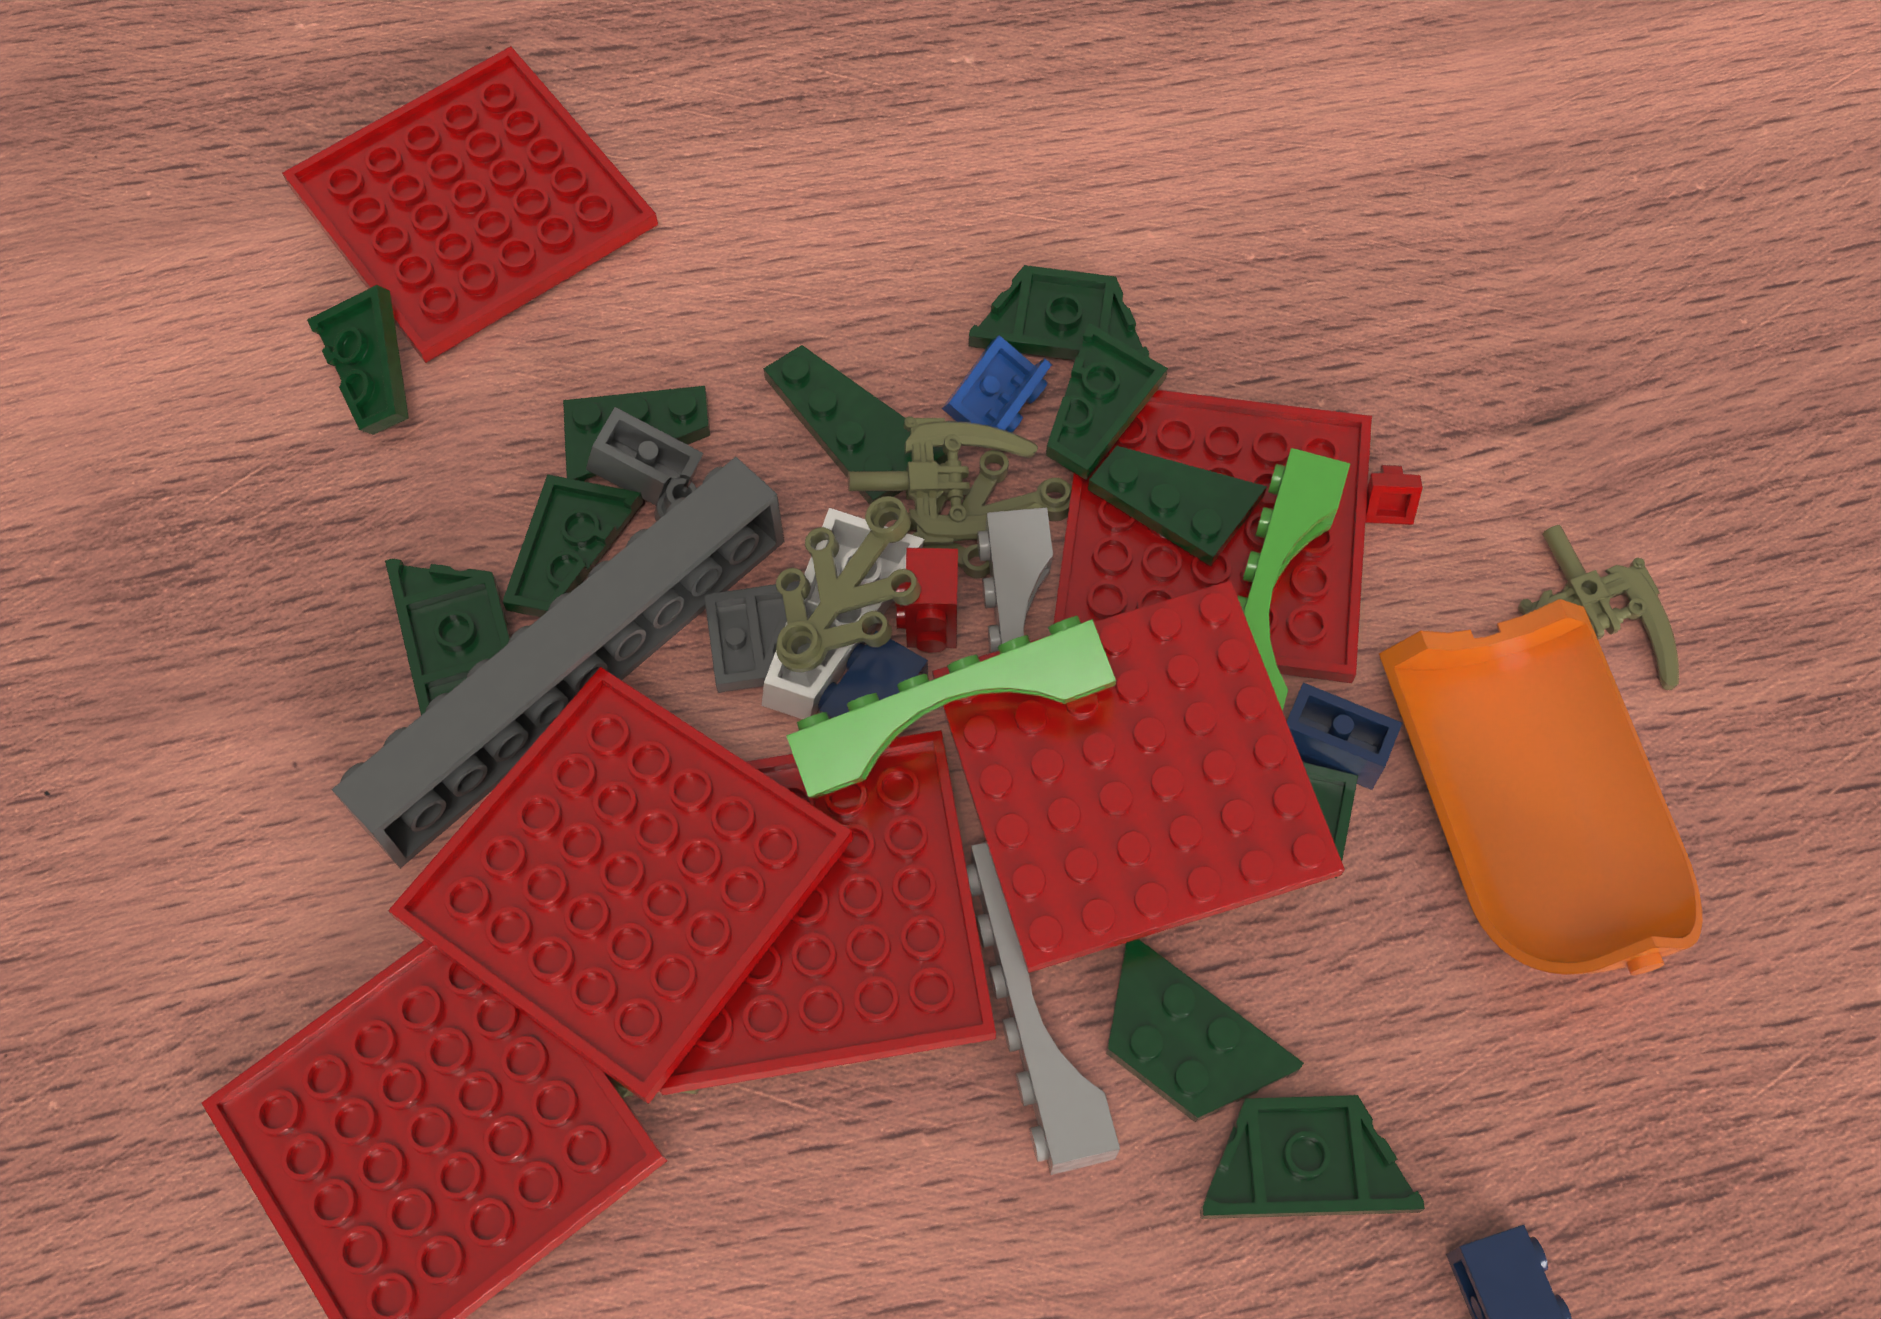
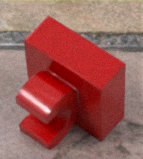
M1381 465V473H1371L1367 489L1365 523L1413 525L1423 489L1421 476L1403 474L1402 466Z

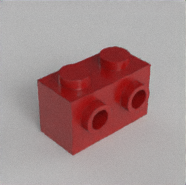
M907 548L906 569L913 572L921 586V593L912 604L899 605L895 603V607H897L896 628L906 629L907 648H917L927 653L941 652L946 648H957L958 549ZM911 582L901 583L897 587L896 592L908 590Z

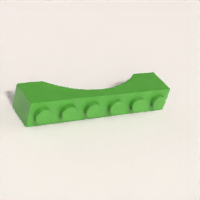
M1293 448L1290 450L1286 466L1276 464L1268 490V493L1277 495L1274 509L1263 507L1255 535L1265 538L1261 553L1250 552L1243 577L1244 581L1252 582L1249 596L1246 598L1238 595V600L1282 711L1288 688L1277 667L1270 641L1269 609L1272 592L1277 580L1290 561L1309 542L1331 528L1350 467V463Z
M1078 616L1062 620L1048 627L1050 636L1031 643L1028 635L1009 640L998 646L1000 655L981 662L977 654L971 655L947 665L950 674L931 681L927 674H921L897 684L900 693L879 700L877 693L868 694L848 702L849 712L829 719L827 712H822L798 721L799 731L786 735L808 797L819 798L866 780L880 755L901 732L923 715L950 702L979 694L1012 692L1041 696L1067 704L1114 686L1116 679L1093 620L1081 623Z

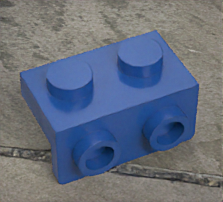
M998 335L990 342L942 407V410L957 422L977 423L1013 432L1023 419V416L1018 413L1025 402L1029 404L1034 402L1046 388L1048 382L1043 377L1052 364L1044 358L1036 365H1033Z

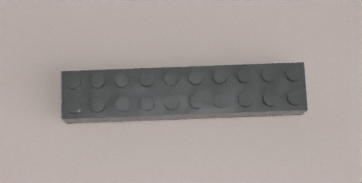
M734 457L723 467L714 468L705 477L702 485L686 498L681 497L675 500L667 508L665 515L651 527L636 532L630 538L626 547L611 560H605L597 564L583 583L571 593H564L557 597L551 603L548 611L532 625L518 629L503 649L492 658L478 662L469 671L464 681L449 693H443L433 699L427 706L424 714L408 727H403L393 732L378 752L367 761L357 763L349 768L342 776L341 782L331 790L361 827L401 869L499 784L600 667L623 680L706 609L705 594L728 591L785 541L777 493L737 457Z

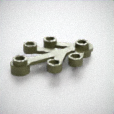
M990 450L981 456L980 474L961 504L966 510V516L1010 510L1031 502H1038L1043 508L1047 507L1049 521L1056 522L1068 517L1072 486L1061 478H1050L1043 481L1038 486L1036 492L985 505L997 483L1002 482L1007 477L1009 466L1008 458L1003 452ZM990 463H997L1002 468L997 471H991L986 466ZM1058 492L1061 493L1063 496L1058 499H1053L1049 497L1047 493ZM941 495L937 499V514L939 515L948 500L947 495ZM910 524L908 532L911 530H916V528L912 524ZM955 542L953 544L923 545L922 547L958 549V566L963 568L964 572L972 578H983L990 573L989 561H986L981 566H974L969 562L971 558L979 557L978 544L971 545L968 548H964Z
M885 496L876 499L870 504L866 511L865 520L871 531L839 576L837 575L835 557L839 552V542L833 532L825 527L815 528L809 532L805 539V547L813 558L820 598L819 605L809 619L804 600L810 593L811 585L804 573L797 568H788L778 575L776 588L783 597L787 625L778 635L776 653L780 662L788 670L799 673L811 671L823 662L828 651L862 641L870 647L883 646L891 638L892 627L881 612L870 611L862 615L857 622L832 628L830 626L839 614L891 599L899 605H909L920 596L921 586L914 573L907 569L896 570L888 578L860 585L888 543L902 540L910 528V516L899 499ZM898 520L893 526L884 528L889 521ZM829 540L825 548L815 550L819 542ZM800 581L799 586L795 590L786 591L787 586L791 582ZM911 582L908 590L896 592L897 587L901 583ZM882 624L878 633L873 635L867 634L868 629L872 625ZM807 643L811 644L806 651L797 654L800 646Z

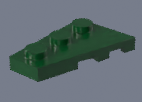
M375 285L307 319L312 332L319 334L325 345L322 353L327 363L336 368L341 379L340 391L360 431L374 435L409 419L389 290Z
M1088 322L1079 354L1076 356L1065 396L1062 398L1047 443L1046 456L1087 480L1166 380L1168 368Z

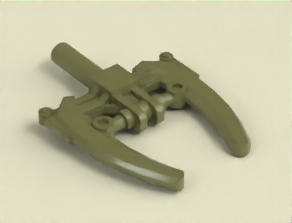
M909 416L904 420L903 424L904 429L910 431V437L904 445L905 454L911 452L912 462H908L906 470L848 471V491H906V500H913L915 510L909 508L911 524L916 528V532L912 535L925 539L923 545L953 544V541L977 540V531L986 530L987 514L966 516V510L961 505L964 495L970 491V483L963 482L962 480L968 477L969 468L961 466V461L958 460L960 447H985L1009 452L1025 458H1032L1038 446L1032 441L1012 432L988 425L945 421V418H913ZM943 446V452L947 455L948 459L945 462V466H940L934 461L933 447ZM941 495H947V499L951 503L948 515L937 514V499ZM1031 502L1005 511L1043 507L1038 502Z
M1555 525L1544 531L1542 535L1568 582L1561 593L1553 595L1552 590L1544 591L1539 600L1533 603L1529 599H1523L1518 606V610L1525 615L1558 599L1583 606L1597 639H1601L1605 635V629L1610 635L1617 633L1621 629L1620 624L1626 618L1630 620L1640 618L1653 648L1660 683L1665 690H1673L1679 684V662L1675 637L1668 616L1658 597L1660 592L1645 567L1644 560L1642 558H1635L1628 568L1615 565L1605 571L1609 575L1600 577L1596 570L1586 573L1561 525ZM1625 593L1630 600L1628 605L1621 609H1612L1609 604L1610 599Z

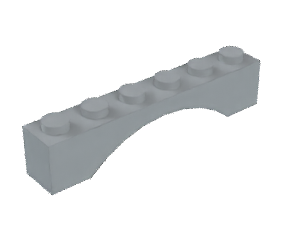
M1047 507L989 512L986 518V530L977 531L979 560L989 561L990 578L982 579L985 608H994L996 625L988 626L990 653L999 651V645L1024 636V625L1036 592L1050 573L1053 550Z
M985 842L972 845L971 864L966 865L971 896L979 895L984 913L976 916L977 928L983 948L988 946L993 948L997 965L989 967V974L995 998L1005 997L1010 1018L1002 1019V1025L1009 1052L1019 1050L1024 1070L1016 1073L1020 1098L1023 1106L1033 1105L1038 1126L1029 1128L1037 1162L1047 1160L1050 1175L1115 1160L1120 1147L1106 1095L1083 1077L1066 1059L1045 1028L1032 995L1030 976L987 844Z

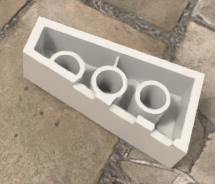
M829 508L822 527L830 529L839 542V552L835 557L837 575L839 576L871 530L865 519ZM907 533L902 540L888 543L860 585L888 578L894 571L906 569L907 548H922L925 539ZM829 540L819 542L815 550L825 548ZM812 557L804 574L811 585L810 593L804 600L808 619L820 603ZM893 599L839 614L830 628L857 622L862 615L870 611H878L884 615ZM877 624L872 625L868 629L867 634L870 635ZM864 641L828 651L825 659L819 666L811 671L802 673L788 670L780 662L775 652L764 681L761 706L800 719L815 715L819 709L818 703L824 691L832 682H838L846 670L851 653L858 644H864ZM807 643L800 646L797 654L806 651L811 644Z

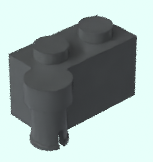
M614 407L592 446L586 470L625 490L641 492L642 499L656 505L654 515L657 522L665 515L667 508L675 500L681 497L686 498L697 489L691 481L695 476L704 453Z

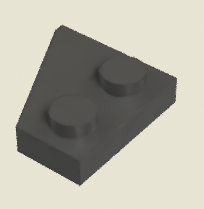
M800 581L791 582L787 586L786 591L795 590L799 586ZM776 584L705 594L717 692L722 693L764 686V681L776 652L778 635L787 622L783 597L778 592Z

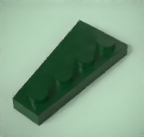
M803 345L763 368L766 381L847 478L848 471H905L908 462H912L911 452L905 454L904 448L906 440L910 437V431L905 430L903 427L906 418ZM943 446L933 447L934 461L939 465L948 461L947 455L943 452ZM902 491L858 492L870 505L878 498L885 496L894 497Z

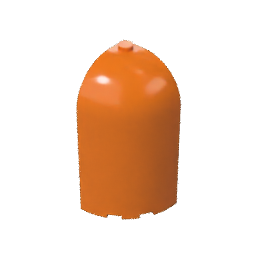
M1558 599L1523 616L1497 623L1499 633L1487 637L1474 638L1471 629L1449 633L1420 630L1380 652L1381 662L1469 903L1481 927L1500 949L1522 964L1548 973L1562 975L1592 974L1628 967L1630 975H1639L1662 967L1664 965L1662 957L1688 949L1698 941L1703 922L1702 904L1690 859L1583 606Z

